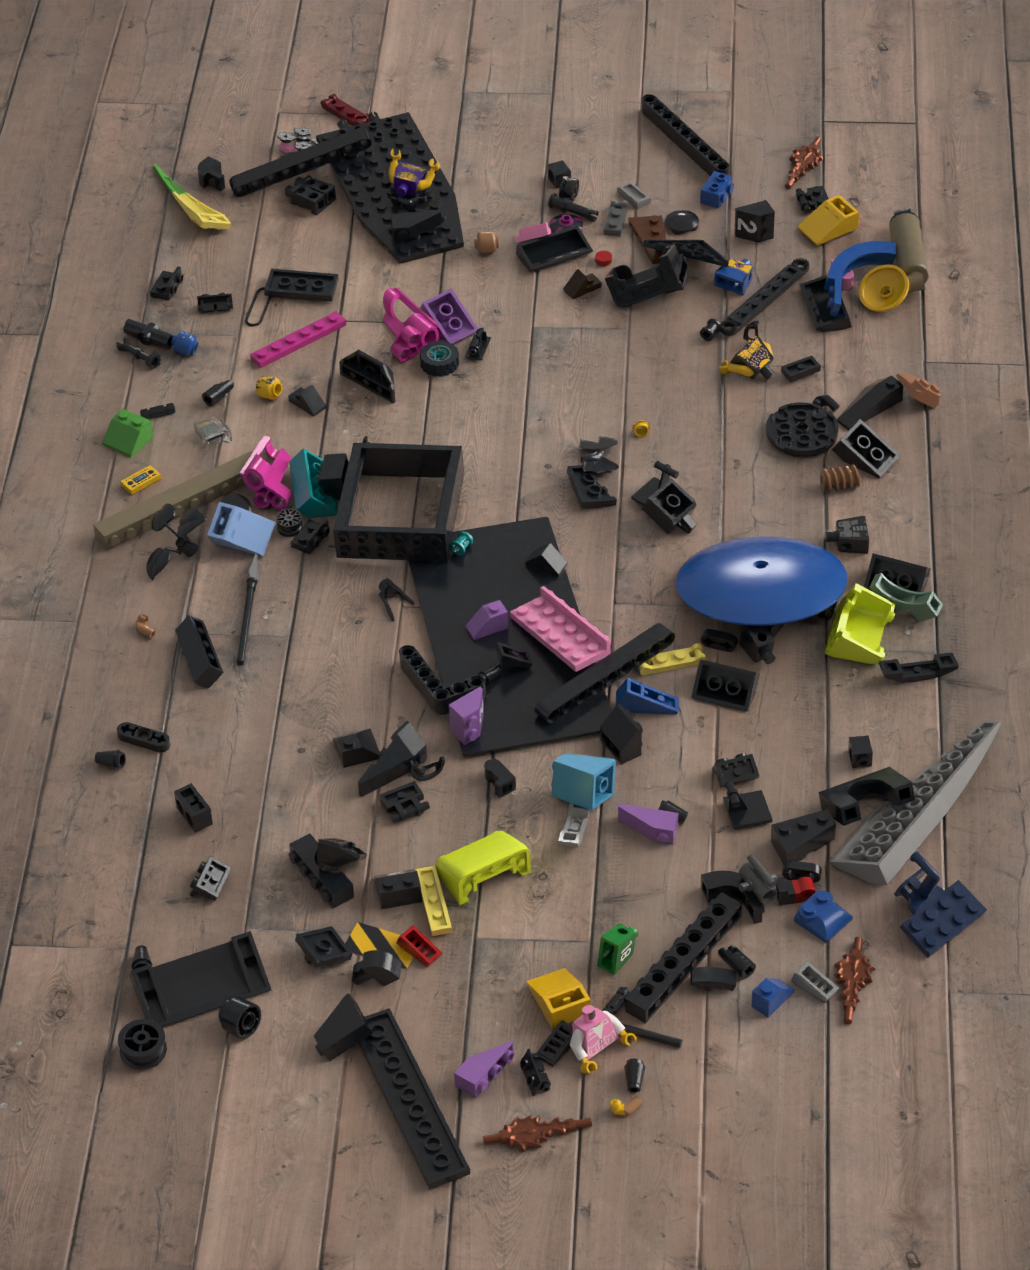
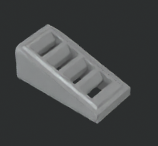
M808 961L794 973L791 979L796 985L825 1003L839 990V987ZM828 988L829 991L825 994L823 991Z

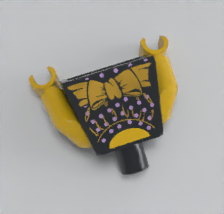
M759 336L753 337L752 341L748 340V344L735 354L730 364L727 360L722 362L723 366H719L720 373H738L754 379L761 373L769 380L775 374L769 367L774 360L771 346L769 343L762 341Z

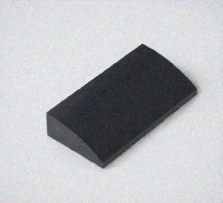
M577 225L518 244L516 255L523 265L533 272L591 253L593 250Z
M827 275L800 284L817 331H838L852 327L842 297L837 317L830 316L828 301L831 296H828V291L824 290Z

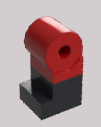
M782 877L776 881L779 906L805 902L816 892L813 879L810 877H801L797 880L785 881V878Z

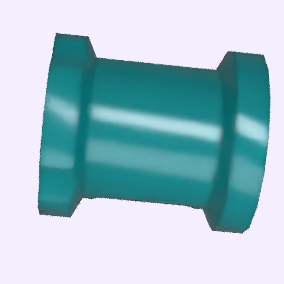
M461 531L458 534V538L450 543L451 551L456 555H463L466 547L473 543L472 536L465 531Z

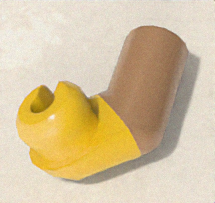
M637 1096L627 1104H621V1101L613 1099L609 1104L611 1112L615 1115H630L643 1105L641 1099Z

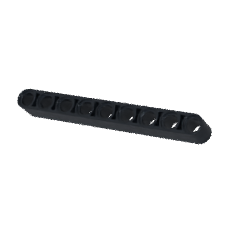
M646 94L642 97V113L709 176L714 171L729 175V163L664 103L652 94Z
M358 128L234 175L230 178L229 184L234 196L242 197L366 150L371 146L372 141L365 128Z
M661 623L655 624L541 699L535 706V713L549 724L556 722L669 647L675 639V634Z

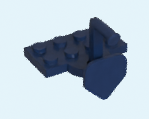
M915 851L911 855L910 861L915 862L921 869L905 880L898 887L894 895L896 897L903 895L908 901L909 910L913 914V916L901 924L900 928L929 958L985 914L987 909L959 880L946 890L937 885L940 880L938 872L920 855L919 851ZM926 873L927 876L925 877V879H924L923 882L921 883L919 880H920V879L924 876V874Z

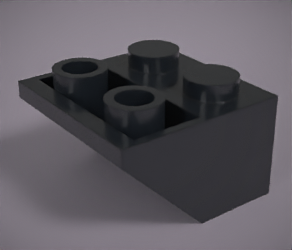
M619 704L600 726V741L622 765L641 756L643 729L640 723L632 718L630 712Z

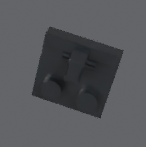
M332 926L296 935L295 941L305 953V961L308 964L312 963L315 968L351 960L352 952Z

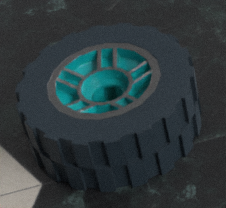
M447 341L427 343L420 351L421 368L428 375L439 377L453 373L459 366L457 347Z

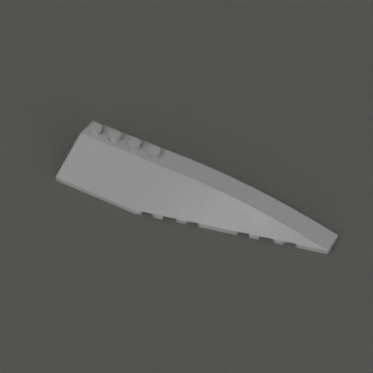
M982 721L966 735L967 739L954 744V750L949 754L948 752L943 753L940 756L941 760L937 764L931 763L911 780L915 800L900 806H896L889 800H886L881 810L875 809L830 860V864L868 883L887 885L941 821L968 784L1001 726L1000 721Z

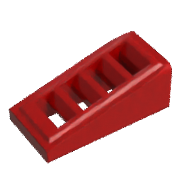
M414 925L401 934L396 942L403 950L427 967L442 955V952ZM425 947L427 950L421 953L420 950ZM432 952L433 955L428 959L426 955Z

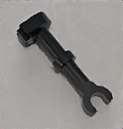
M123 338V344L116 343L119 351H129L135 358L144 360L146 366L151 369L161 364V356L156 351L148 355L141 348L132 346L127 338Z

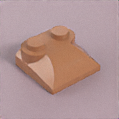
M898 373L896 375L914 399L934 409L939 404L941 394L939 393L940 389L936 385H930L925 379H920L911 374Z

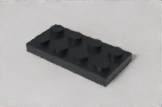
M271 269L264 293L265 296L332 301L339 277L338 274Z

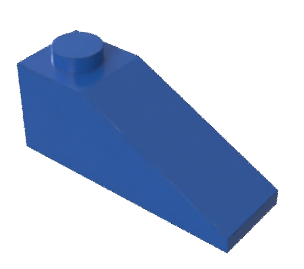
M627 678L616 691V706L621 704L625 710L633 713L677 714L679 698Z

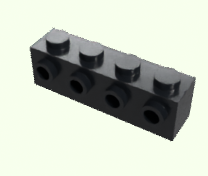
M188 615L175 629L178 642L182 647L188 668L193 676V681L198 685L210 688L224 672L204 621Z

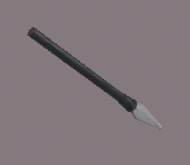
M257 554L254 555L247 571V594L236 662L238 665L244 664L254 592L259 578Z

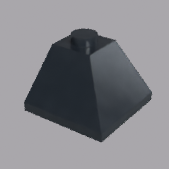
M371 729L333 738L343 768L378 760L381 755Z

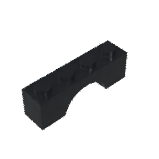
M310 833L289 844L290 853L288 855L291 862L298 865L304 877H308L312 887L321 893L324 902H328L332 908H335L354 898L353 884L343 872H327L317 866L318 842Z

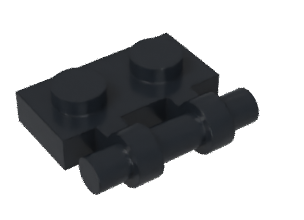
M823 186L807 188L806 193L801 188L796 189V198L800 202L801 209L806 214L810 213L811 210H816L825 200L829 199Z
M415 781L379 795V801L386 812H396L390 815L393 823L399 820L402 822L407 820L409 816L414 814L420 815L424 810L430 809L428 801L419 802L424 800V794ZM408 805L413 806L405 810L403 809V807H406Z

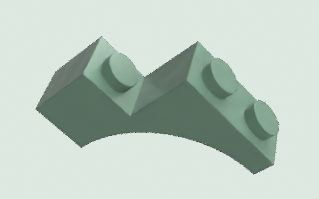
M882 573L876 574L870 585V589L874 593L895 604L894 613L909 609L918 622L937 617L943 606L933 591L914 592L903 589L889 581Z

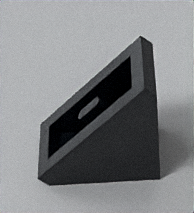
M549 543L534 550L526 560L525 565L559 577L567 566V561Z

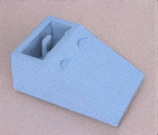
M219 502L207 536L212 544L264 556L275 522L240 507Z

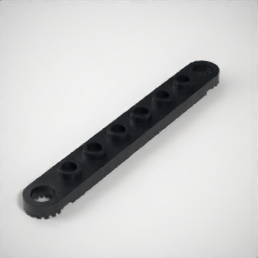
M804 258L794 259L790 265L788 264L732 312L725 321H722L720 332L726 336L735 335L809 271V261L807 259L804 260Z

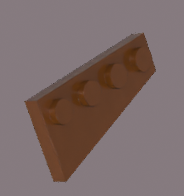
M662 215L628 218V223L633 227L635 235L639 237L641 245L643 240H666ZM644 247L651 263L660 264L662 251Z

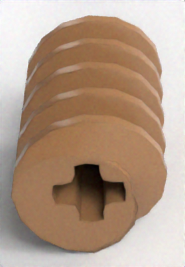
M854 464L850 465V467L843 466L842 469L841 467H836L834 470L831 467L828 471L825 468L821 470L820 486L823 492L826 486L829 491H832L833 485L836 490H839L840 484L843 489H846L847 483H849L850 488H853L855 482L860 487L859 472Z

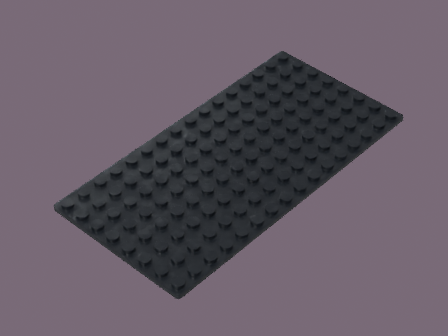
M548 517L461 530L472 536L473 543L466 547L465 553L461 556L454 554L450 549L448 562L408 560L440 677L445 686L471 676L479 675L481 670L485 671L495 663L499 664L495 647L497 642L527 651L533 663L529 670L513 665L506 675L502 673L492 679L490 684L486 685L481 734L476 740L466 745L458 740L463 756L479 755L600 733V726L612 712L605 689L552 724L546 722L534 711L536 704L541 699L596 664V662L575 672L510 617V611L540 597V587L542 586L546 587L549 591L551 590L554 595L562 599L565 604L573 608L580 615L565 569L558 577L525 565L526 560L534 550L549 543L560 553ZM461 531L453 532L452 541L458 538V534ZM500 600L508 611V628L473 640L466 629V624L483 605Z

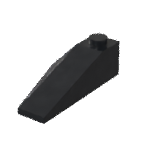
M892 375L866 386L837 419L838 423L849 431L860 419L863 422L868 421L903 400L904 386Z
M406 721L391 736L393 741L387 749L383 747L380 751L381 755L377 763H371L358 781L359 796L363 797L409 773L407 769L409 761L413 760L414 767H418L426 761V743L410 722Z

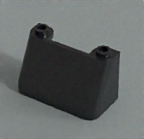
M675 245L669 246L662 251L661 262L658 266L634 275L627 265H619L611 269L605 277V281L618 307L625 308L677 287L679 284V255Z

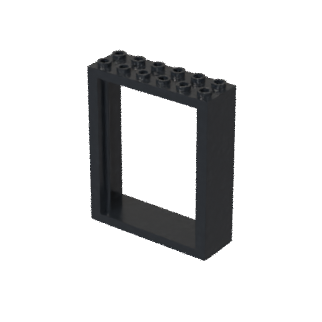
M353 443L333 528L336 557L448 562L450 543L452 541L464 479L462 446ZM361 475L445 478L435 528L350 526Z

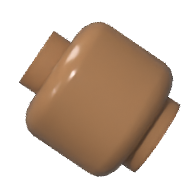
M493 231L478 232L477 238H474L475 249L478 248L481 254L495 252L496 248H499L498 235L494 234Z

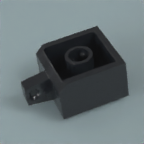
M672 478L652 494L642 507V510L667 534L676 527L683 529L689 534L697 525L690 516L697 506L695 500Z

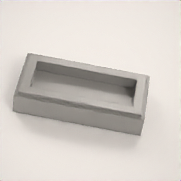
M631 181L617 187V192L637 209L651 203V197Z

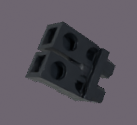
M307 175L305 178L298 177L295 179L294 187L288 185L285 188V196L291 198V204L311 209V213L316 216L336 200L335 185L315 178L312 179L310 175Z

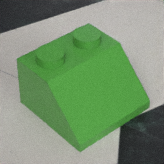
M122 408L111 419L103 445L132 458L153 438L152 423L150 420Z

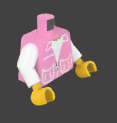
M586 1005L582 1008L583 1015L572 1024L573 1034L570 1046L578 1061L581 1060L582 1062L580 1066L581 1072L590 1074L588 1066L591 1071H596L597 1064L594 1061L588 1060L616 1041L618 1034L621 1036V1043L626 1046H631L627 1042L628 1036L633 1041H636L637 1038L633 1033H626L625 1027L608 1011H601L592 1005Z

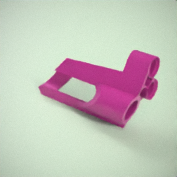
M399 288L386 289L383 296V306L386 311L383 321L396 335L390 351L399 361L406 362L419 354L427 343L438 341V324ZM396 299H400L415 313L408 317L405 325L394 315L393 304Z
M263 436L239 474L243 476L245 484L255 490L254 504L257 507L267 508L272 503L275 509L284 510L292 499V492L280 482L291 456L283 448L280 451L276 450L271 444L270 436ZM263 450L274 461L272 465L260 456Z

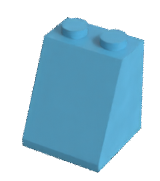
M564 753L555 759L552 764V796L583 808L594 810L614 795L616 760Z

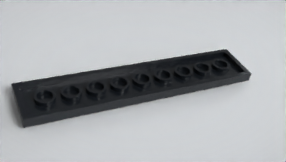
M390 1008L365 1016L373 1034L358 1044L428 1188L431 1189L470 1175V1168Z

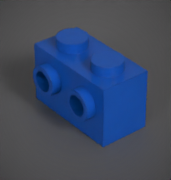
M714 171L701 189L700 203L719 208L722 203H725L727 196L734 189L732 176Z

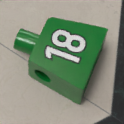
M617 924L603 934L600 940L597 966L615 975L633 955L635 939L638 936L637 929L632 926L626 927L622 924Z

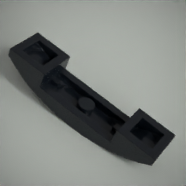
M953 652L935 654L933 660L900 664L898 659L879 661L884 677L900 682L934 679L951 673L959 667Z

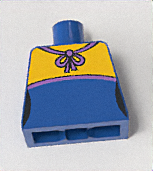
M730 259L728 267L721 266L715 271L714 286L743 296L752 280L753 267L748 259H743L742 261Z

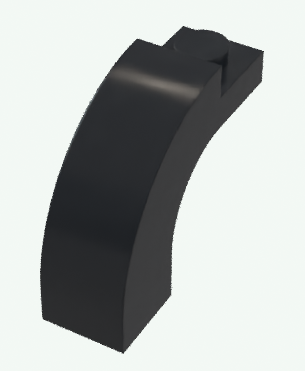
M713 871L701 874V890L708 903L713 898H717L722 892L742 903L754 924L762 922V913L765 912L764 905L753 891L748 892L746 890L741 892L739 890V884L745 882L739 873L733 871Z

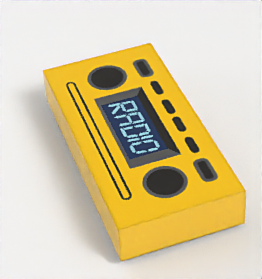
M149 465L123 479L121 486L133 495L159 481L161 474Z

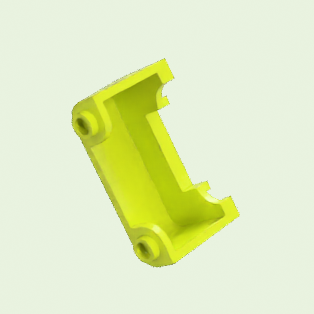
M856 583L837 606L825 654L831 658L872 665L883 661L885 653L884 648L880 646L884 626L888 622L891 623L895 617V604Z
M495 831L480 840L439 857L435 866L440 880L458 904L462 905L469 902L467 897L471 890L476 892L477 884L508 869L512 874L518 871L521 876L531 873L530 850L525 844L506 832Z

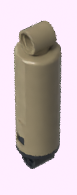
M910 208L894 211V216L889 222L892 242H896L897 267L906 273L909 280L908 293L925 290L924 284L929 279L920 220L915 213L911 212Z

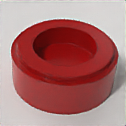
M599 251L595 255V262L600 266L610 265L612 263V254L609 251Z

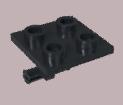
M656 461L654 468L662 471L660 480L653 477L632 495L631 499L644 506L647 499L670 480V476L676 479L679 476V472L672 469L669 464L665 465Z
M732 781L725 783L727 796L723 797V802L733 829L773 821L762 790L739 794Z

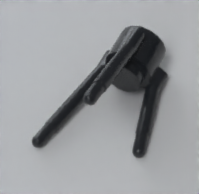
M386 578L380 582L379 590L381 592L379 596L384 602L391 621H394L395 619L386 597L392 598L399 594L412 605L414 601L404 594V591L395 585L391 579Z

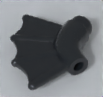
M600 449L593 451L591 454L581 455L583 473L592 472L597 475L602 472L611 473L613 469L619 468V465L605 458L604 451L601 452Z

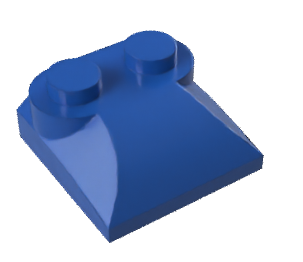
M823 890L815 892L807 899L794 916V922L825 943L853 919L852 915L833 901L831 893Z

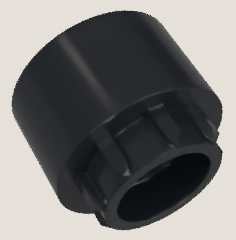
M235 997L226 1000L222 1004L218 1017L225 1031L245 1039L257 1030L261 1021V1009L258 1005L242 997Z

